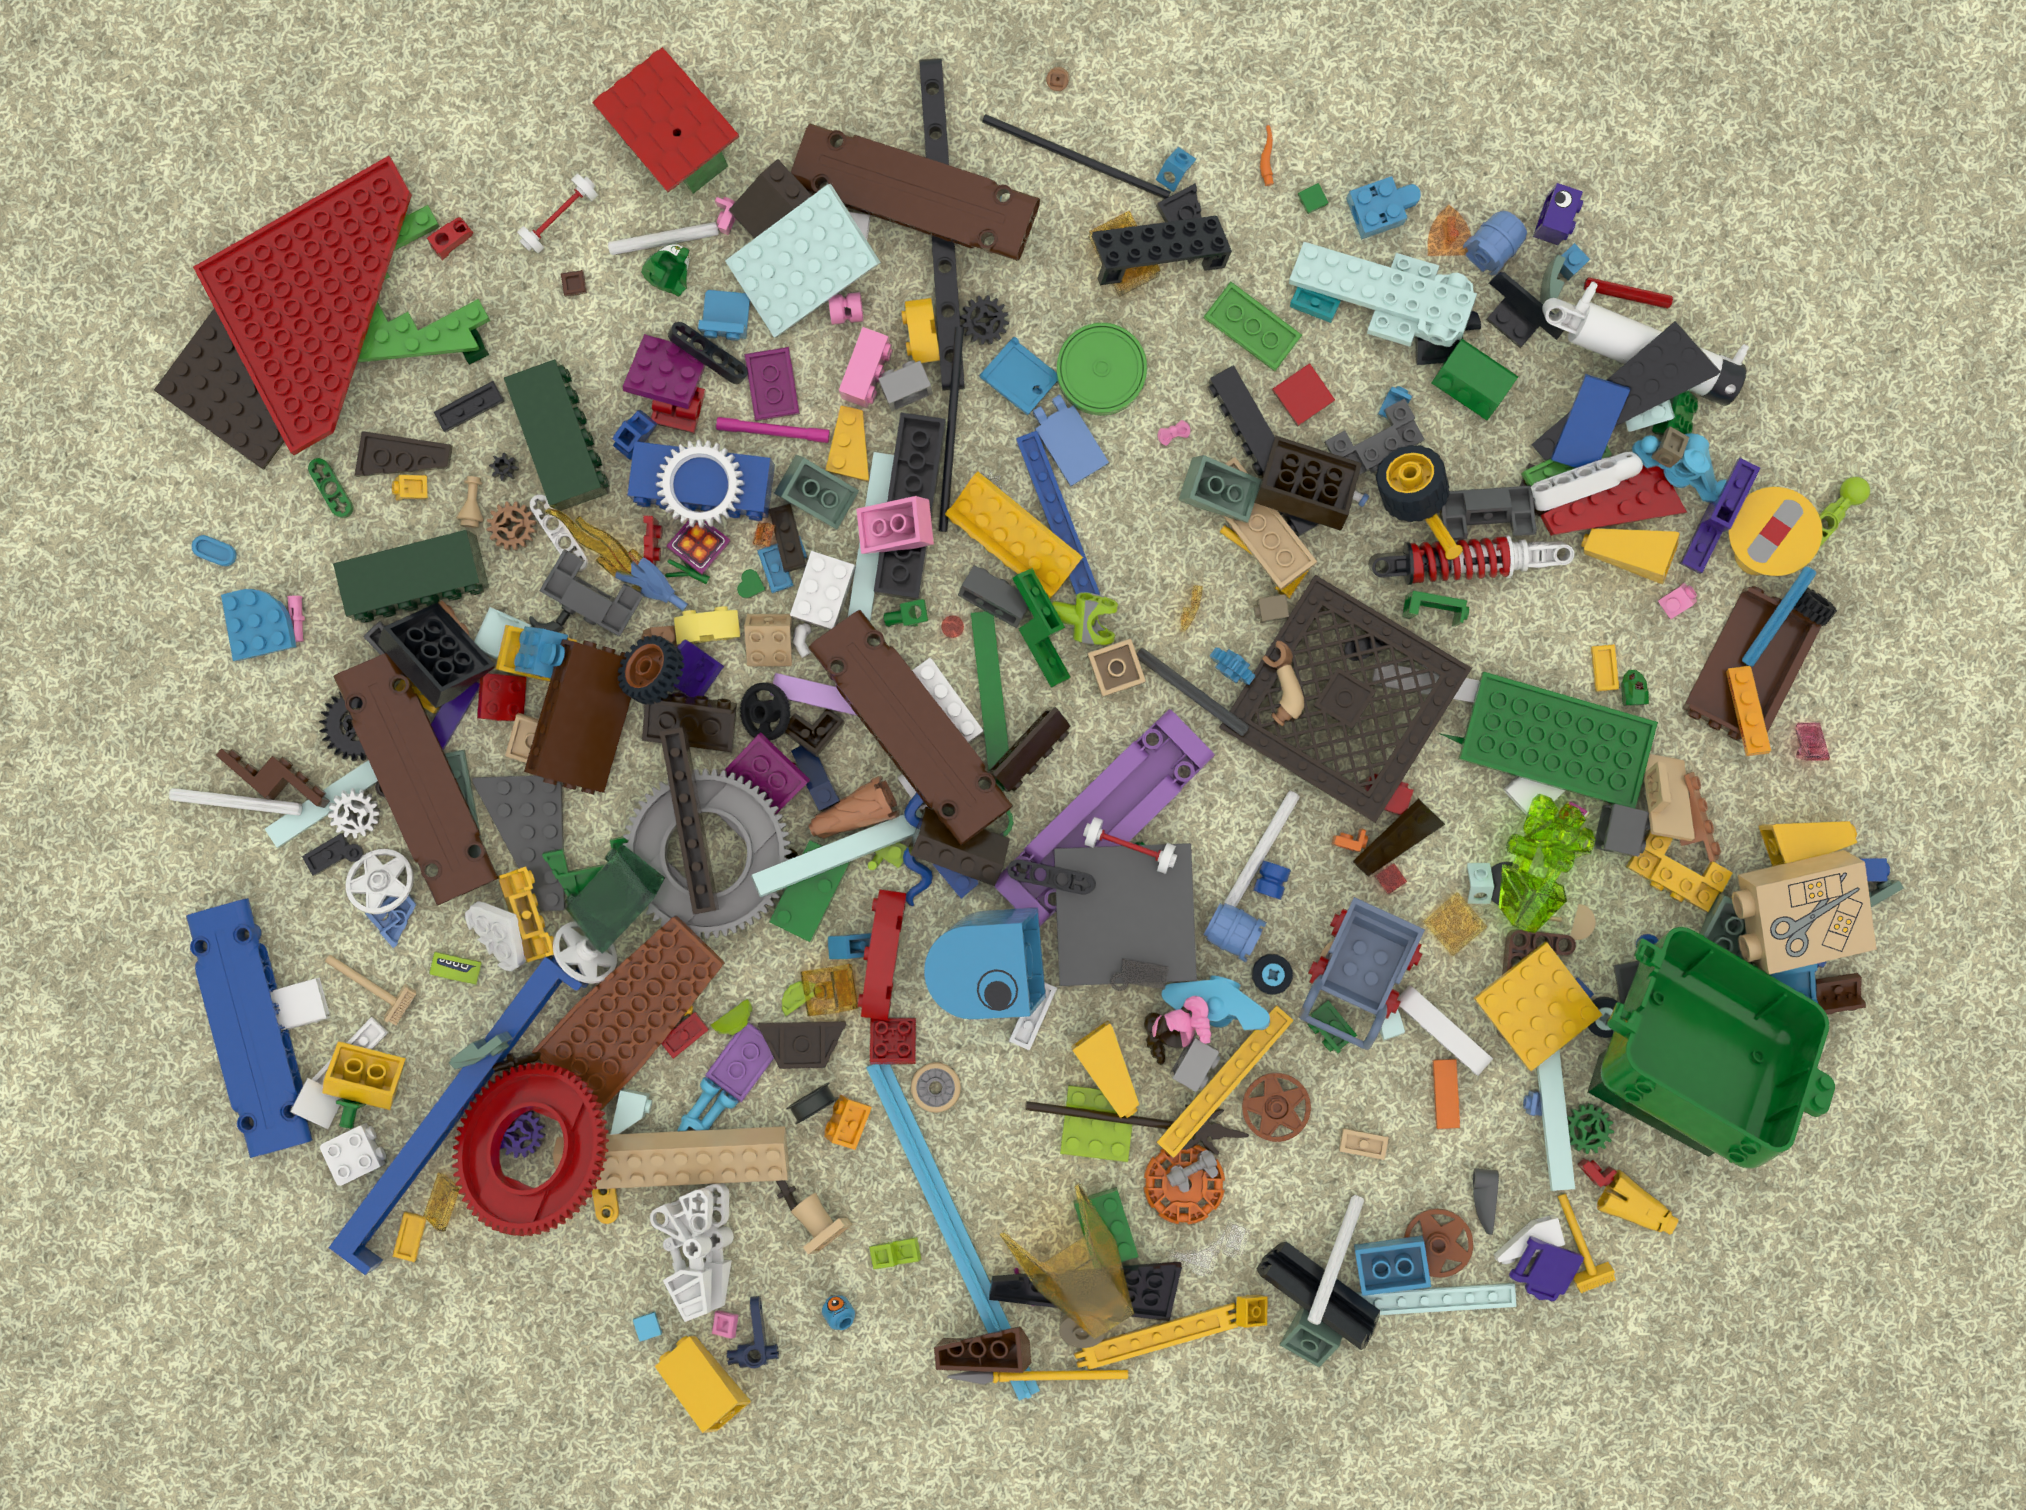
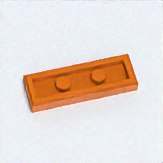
M1432 1060L1436 1128H1460L1457 1060Z

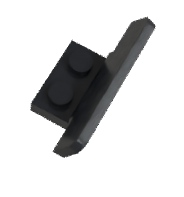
M1499 272L1490 280L1489 284L1505 298L1486 320L1519 348L1526 343L1539 327L1543 328L1556 340L1562 335L1563 329L1547 322L1542 310L1543 304L1505 272Z
M1471 312L1465 331L1481 329V321L1477 312ZM1415 336L1416 364L1444 363L1460 340H1456L1452 346L1447 347L1435 345Z

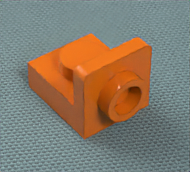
M1359 829L1355 841L1353 840L1354 836L1340 832V836H1333L1331 845L1360 852L1361 848L1365 849L1368 836L1365 835V829Z

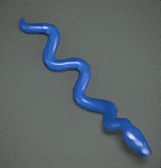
M917 793L909 801L904 811L906 821L915 828H917L920 821L916 812L924 803ZM907 847L903 854V863L908 869L922 876V880L910 888L906 894V902L910 906H914L913 898L930 886L933 874L927 866L916 861L914 856L910 855L909 848Z

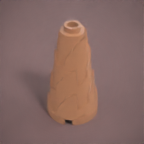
M881 775L875 777L869 783L841 799L834 806L815 815V818L811 819V824H809L812 835L824 839L841 832L852 831L899 817V810L893 812L892 807L897 806V803L886 780L881 782L883 779Z

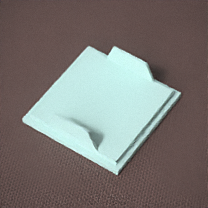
M490 607L474 642L486 655L498 660L505 625L522 629L525 626L531 627V625Z

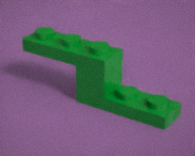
M1033 568L1012 578L1034 617L1018 629L1052 688L1071 678L1050 640V637L1064 629L1065 626Z

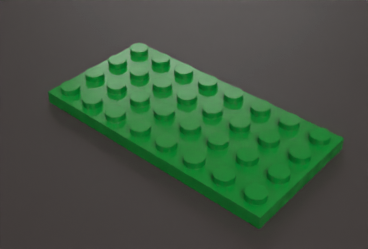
M1482 672L1458 760L1607 803L1636 809L1658 722Z

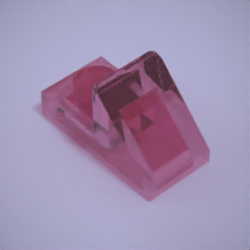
M1797 723L1795 731L1800 746L1796 758L1805 761H1829L1830 756L1820 723Z

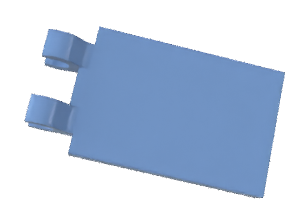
M1058 395L1052 399L1057 412L1049 417L1046 416L1041 406L1033 410V414L1040 424L1035 430L1071 487L1106 466L1109 462L1075 406L1067 408L1061 395Z

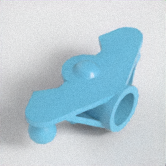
M1693 433L1685 434L1690 438L1683 457L1671 468L1651 458L1653 452L1659 448L1661 443L1655 436H1645L1642 440L1633 444L1632 451L1641 458L1643 465L1646 468L1658 466L1664 469L1666 479L1673 486L1684 488L1691 485L1696 488L1702 501L1712 503L1718 499L1727 479L1718 482L1715 480L1709 453V442L1703 436Z
M1212 975L1210 980L1167 984L1162 990L1163 1000L1175 1010L1181 1009L1189 997L1194 995L1202 997L1208 1004V1019L1213 1027H1225L1233 1019L1239 1020L1244 1031L1264 1030L1270 1024L1269 1013L1239 991L1241 986L1239 983L1224 977Z

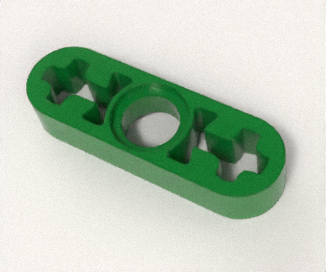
M321 458L313 459L308 465V471L330 510L339 518L349 517L353 512V504L330 464ZM317 464L325 466L322 471L328 478L323 479L320 473L315 472ZM334 482L337 490L334 494L329 495L325 490L326 485ZM338 497L341 503L347 504L345 512L337 511L339 504L336 500L331 502V499Z

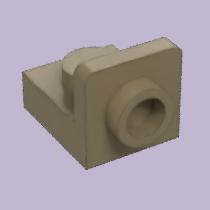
M1669 427L1665 430L1660 446L1653 452L1651 458L1671 468L1682 459L1690 437Z

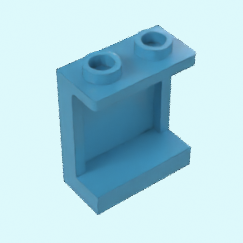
M1817 964L1769 974L1818 1003L1815 971H1818Z

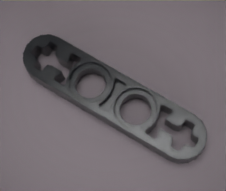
M675 322L669 329L668 337L672 343L729 382L740 384L747 376V367L742 362L687 324ZM693 343L701 344L703 350L696 349ZM712 356L720 357L722 363H716Z
M1023 859L1013 860L1008 865L1009 876L1018 881L1081 895L1091 893L1096 887L1094 877L1087 873ZM1020 863L1022 869L1028 870L1030 869L1029 865H1032L1029 874L1019 873V876H1017V871L1013 870V868ZM1038 868H1043L1046 871V878L1043 881H1039L1035 877V871ZM1059 873H1065L1068 876V883L1065 886H1061L1057 882ZM1073 875H1076L1075 880L1083 881L1087 878V883H1090V887L1085 888L1084 891L1082 890V885L1074 884V889L1071 888L1074 881Z

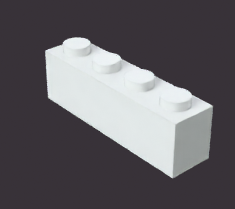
M931 657L912 670L968 743L984 732Z

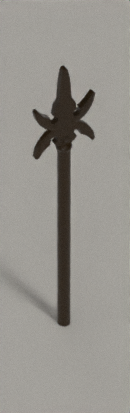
M1030 1101L1025 1103V1110L1160 1129H1168L1174 1122L1133 1115L1128 1118L1126 1116L1120 1118L1117 1113ZM1224 1109L1215 1110L1194 1134L1195 1139L1189 1140L1181 1150L1193 1148L1201 1140L1207 1150L1219 1155V1151L1212 1142L1207 1141L1209 1136L1212 1140L1223 1137L1246 1138L1249 1137V1134L1225 1128L1215 1122L1210 1125L1209 1120H1214L1224 1112Z

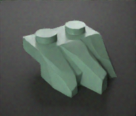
M508 1032L496 1035L488 1042L484 1038L474 1041L450 1059L449 1064L454 1069H460L473 1065L490 1054L493 1057L497 1054L499 1055L509 1047L508 1042L513 1038Z

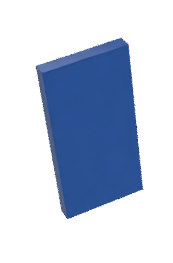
M1585 374L1551 460L1575 468L1601 460L1630 388Z

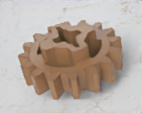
M506 501L504 508L498 504V511L490 512L494 516L493 519H487L491 527L486 528V530L493 533L489 538L492 541L497 540L496 545L498 547L504 544V549L509 551L511 546L515 551H518V545L526 548L525 541H533L530 534L537 533L532 528L533 525L537 524V521L530 519L534 514L531 511L526 513L528 507L523 505L520 508V504L516 501L513 506H511L510 502ZM515 512L520 513L524 519H517ZM511 521L516 524V526L512 527V531L507 528V526L511 525ZM525 529L524 534L519 537L520 533ZM499 533H506L509 541L503 539Z

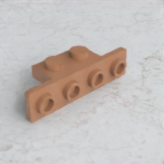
M1694 772L1685 774L1684 777L1690 794L1689 799L1695 839L1692 841L1679 840L1681 846L1704 841L1709 861L1714 862L1719 859L1721 854L1720 846L1713 838L1714 826L1712 821L1708 820L1706 814L1708 810L1705 798L1701 797L1699 791L1701 789L1700 779L1698 776H1695Z

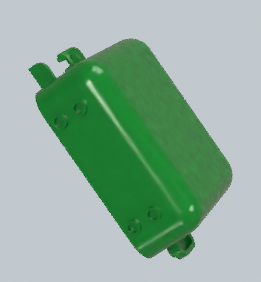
M1686 927L1673 928L1654 944L1643 938L1637 942L1634 956L1640 963L1625 1003L1617 1002L1615 1004L1612 1015L1607 1022L1608 1027L1614 1030L1600 1070L1604 1085L1626 1102L1635 1105L1739 1167L1747 1169L1760 1167L1790 1149L1794 1144L1803 1113L1806 1112L1813 1117H1820L1827 1113L1835 1091V1083L1831 1076L1817 1068L1829 1032V1019L1824 1009L1803 993L1794 990L1692 929Z

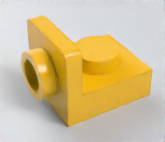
M398 475L395 481H392V494L396 495V501H401L402 499H427V476Z

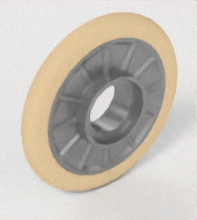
M934 1062L922 1066L914 1074L911 1081V1094L914 1101L919 1107L929 1112L937 1113L948 1110L956 1103L960 1095L961 1085L958 1075L951 1067L943 1063ZM933 1081H938L942 1085V1091L938 1094H933L929 1089V1085Z

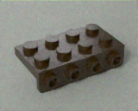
M684 693L668 694L669 696L666 699L661 697V702L659 703L654 702L653 705H644L642 741L661 743V731L683 727L687 730L690 747L732 753L737 703L724 698L711 700L701 695L688 697Z

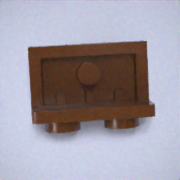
M1859 973L1815 979L1816 998L1826 1014L1830 1015L1835 1012L1855 1011L1866 1008V1002L1861 997L1862 977Z

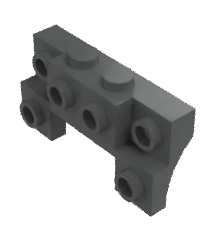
M1404 398L1384 409L1391 424L1387 429L1353 446L1345 430L1329 438L1324 443L1329 453L1362 463L1359 473L1361 475L1367 471H1370L1371 474L1376 472L1381 461L1390 452L1397 450V448L1408 445L1415 446L1425 439L1414 421L1415 416Z
M1531 486L1449 491L1447 502L1441 508L1442 523L1453 540L1467 539V525L1510 523L1513 536L1536 535L1537 527Z
M564 549L539 591L563 604V608L573 614L577 612L584 616L583 619L589 624H598L620 637L644 594L624 583L616 598L610 596L576 576L585 560Z

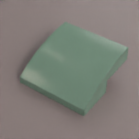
M1558 254L1547 265L1543 276L1540 292V302L1542 304L1550 298L1558 299L1565 283L1557 279L1566 259Z

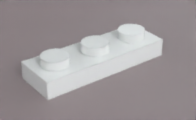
M1045 982L1046 998L1031 1016L1019 1017L1009 1042L1030 1051L1057 987Z

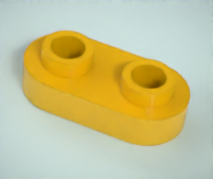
M616 1188L607 1189L606 1194L601 1193L600 1189H593L592 1194L597 1219L603 1224L614 1222L619 1216ZM609 1209L610 1216H605L603 1210Z

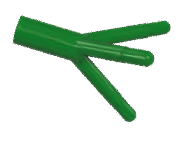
M671 559L667 560L669 564L684 572L666 573L665 577L690 576L707 584L710 576L706 574L700 575L684 561L685 566Z

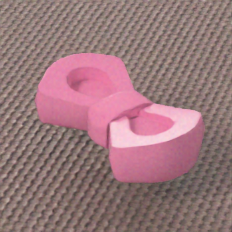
M1181 420L1175 426L1160 428L1157 434L1159 442L1167 446L1175 437L1188 438L1191 430L1190 425L1186 421Z

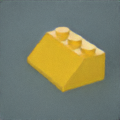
M338 1041L324 1078L322 1093L390 1110L406 1058Z

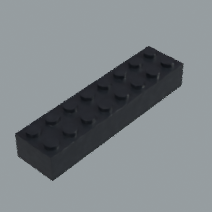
M901 412L887 502L913 496L929 499L932 523L946 419ZM928 546L879 552L874 593L876 595L920 600Z

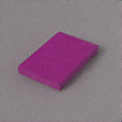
M789 347L744 354L755 421L800 414Z

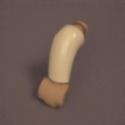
M1277 641L1276 648L1281 651L1280 659L1274 662L1266 655L1262 659L1269 666L1278 669L1276 672L1283 695L1279 701L1281 706L1277 709L1278 712L1271 714V716L1283 727L1285 720L1289 721L1292 717L1297 719L1302 714L1304 696L1294 670L1290 665L1293 659L1292 651L1287 644Z

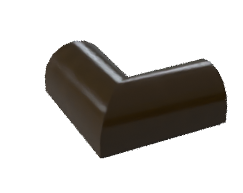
M827 708L813 725L794 713L784 734L818 757L843 727L845 721Z

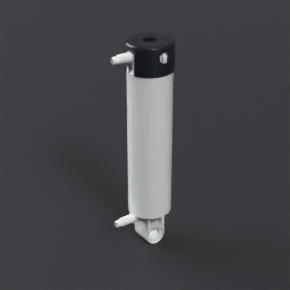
M1591 282L1589 287H1587L1576 306L1557 298H1550L1545 301L1542 310L1547 322L1568 331V341L1623 364H1626L1662 333V331L1591 303L1590 301L1598 286L1595 282ZM1554 308L1560 309L1559 312L1555 315L1549 314V312ZM1745 344L1741 346L1733 359L1701 348L1721 373L1689 389V391L1723 406L1731 404L1740 393L1746 379L1747 370L1742 361L1747 354L1749 346Z

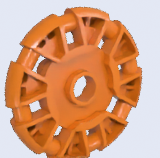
M1197 1144L1193 1148L1180 1150L1174 1158L1162 1148L1161 1152L1149 1161L1144 1173V1178H1146V1185L1143 1186L1144 1194L1150 1207H1154L1158 1212V1216L1174 1224H1179V1222H1185L1188 1225L1195 1224L1208 1218V1214L1213 1209L1216 1210L1219 1207L1225 1189H1223L1225 1175L1218 1159H1215L1218 1175L1211 1178L1205 1170L1201 1169L1188 1176L1191 1186L1187 1192H1181L1178 1186L1172 1187L1166 1177L1170 1173V1169L1178 1164L1185 1168L1197 1162V1154L1207 1150L1205 1147ZM1181 1154H1189V1161L1181 1160ZM1168 1159L1171 1164L1165 1170L1161 1164ZM1155 1179H1162V1187L1155 1186ZM1207 1181H1214V1188H1207ZM1165 1196L1170 1201L1167 1206H1164L1161 1202ZM1204 1198L1207 1203L1201 1208L1197 1203ZM1188 1207V1213H1179V1208Z

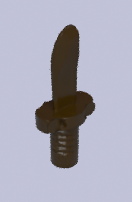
M535 1052L515 1058L513 1053L507 1054V1060L494 1064L493 1070L498 1072L511 1069V1067L518 1068L519 1065L533 1063L541 1057V1053Z
M785 1180L776 1181L781 1190V1193L777 1194L778 1199L784 1197L790 1211H792L798 1205L792 1192L796 1191L795 1186L789 1188Z

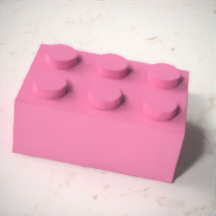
M862 327L839 388V393L843 400L865 408L868 407L869 403H874L877 391H875L876 383L879 382L878 378L882 377L881 374L885 372L883 370L884 362H889L893 352L888 336Z

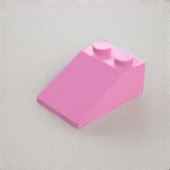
M913 496L856 509L861 554L914 549L934 545L929 499Z

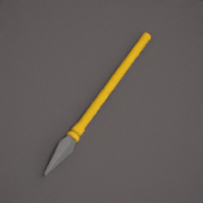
M1128 1370L1024 1371L1023 1373L967 1371L948 1375L947 1378L982 1385L990 1382L997 1383L998 1381L1128 1379Z

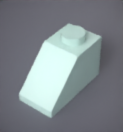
M625 1088L620 1090L610 1135L621 1133L645 1117L646 1113H650L652 1100H649V1093Z

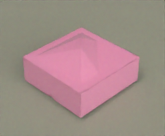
M720 1310L715 1311L712 1334L730 1339L735 1338L739 1315Z

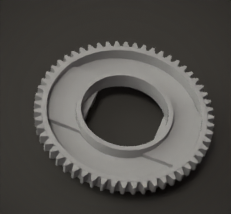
M706 768L703 770L702 775L698 769H694L701 812L717 813L746 842L747 860L741 876L732 886L717 893L719 910L693 915L687 879L682 876L677 868L668 862L667 850L669 840L677 828L669 781L668 785L664 782L659 783L661 790L653 787V796L646 793L647 802H638L642 809L634 808L633 810L637 817H629V820L634 824L626 825L625 828L630 831V834L623 835L624 838L629 840L628 843L621 845L628 849L627 852L621 853V856L628 858L622 865L629 867L623 874L631 876L626 881V884H634L629 891L638 892L634 900H643L639 907L644 908L648 906L647 915L655 913L653 921L662 918L661 926L663 927L676 915L693 932L695 931L698 937H701L702 932H704L705 938H710L711 932H713L715 938H718L720 931H722L724 936H728L729 928L733 933H737V925L742 930L746 929L745 922L753 925V917L758 920L762 918L760 911L764 913L769 912L766 905H775L772 897L779 898L780 895L775 891L760 898L751 875L790 860L786 858V855L791 854L792 851L786 849V846L790 845L791 841L785 840V837L790 835V833L783 832V828L787 826V823L779 822L784 817L783 814H775L779 807H770L774 800L768 799L765 801L767 793L758 794L759 786L751 789V780L744 784V777L740 776L736 780V773H731L727 778V771L725 770L719 776L717 769H713L711 775Z

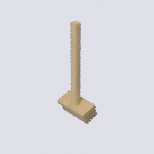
M329 955L325 960L327 964L391 1005L384 1015V1021L386 1022L389 1021L397 1025L408 1005H410L411 1000L416 995V991L404 983L395 997L332 955Z

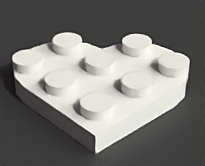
M481 901L471 905L470 909L465 912L467 926L469 930L473 928L480 936L477 940L486 946L488 954H494L500 962L497 965L506 971H513L526 962V958L524 956L516 914Z

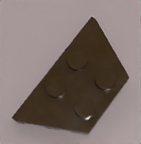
M846 1021L759 1022L758 1027L779 1069L825 1068L843 1029L846 1027Z

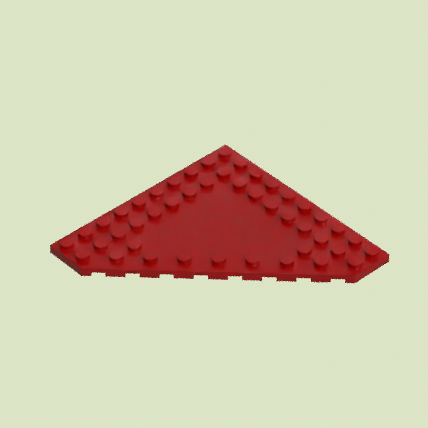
M390 156L374 163L193 266L285 444L293 455L298 454L335 431L412 197L410 190Z

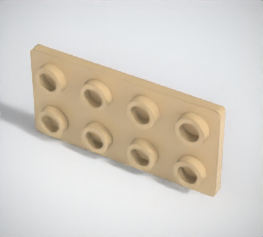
M1650 754L1644 780L1651 833L1653 835L1692 841L1695 839L1689 792L1684 777L1686 774L1685 762L1680 759Z

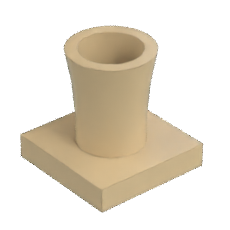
M817 1193L807 1197L791 1211L814 1238L803 1247L808 1255L818 1253L853 1225L847 1217L838 1218L833 1222L823 1207Z

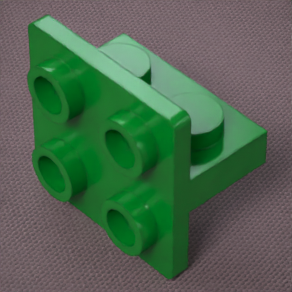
M1685 391L1669 399L1675 417L1671 420L1654 424L1652 429L1654 434L1664 435L1665 430L1669 427L1683 434L1692 433V419L1694 413L1697 412L1698 401L1691 392Z

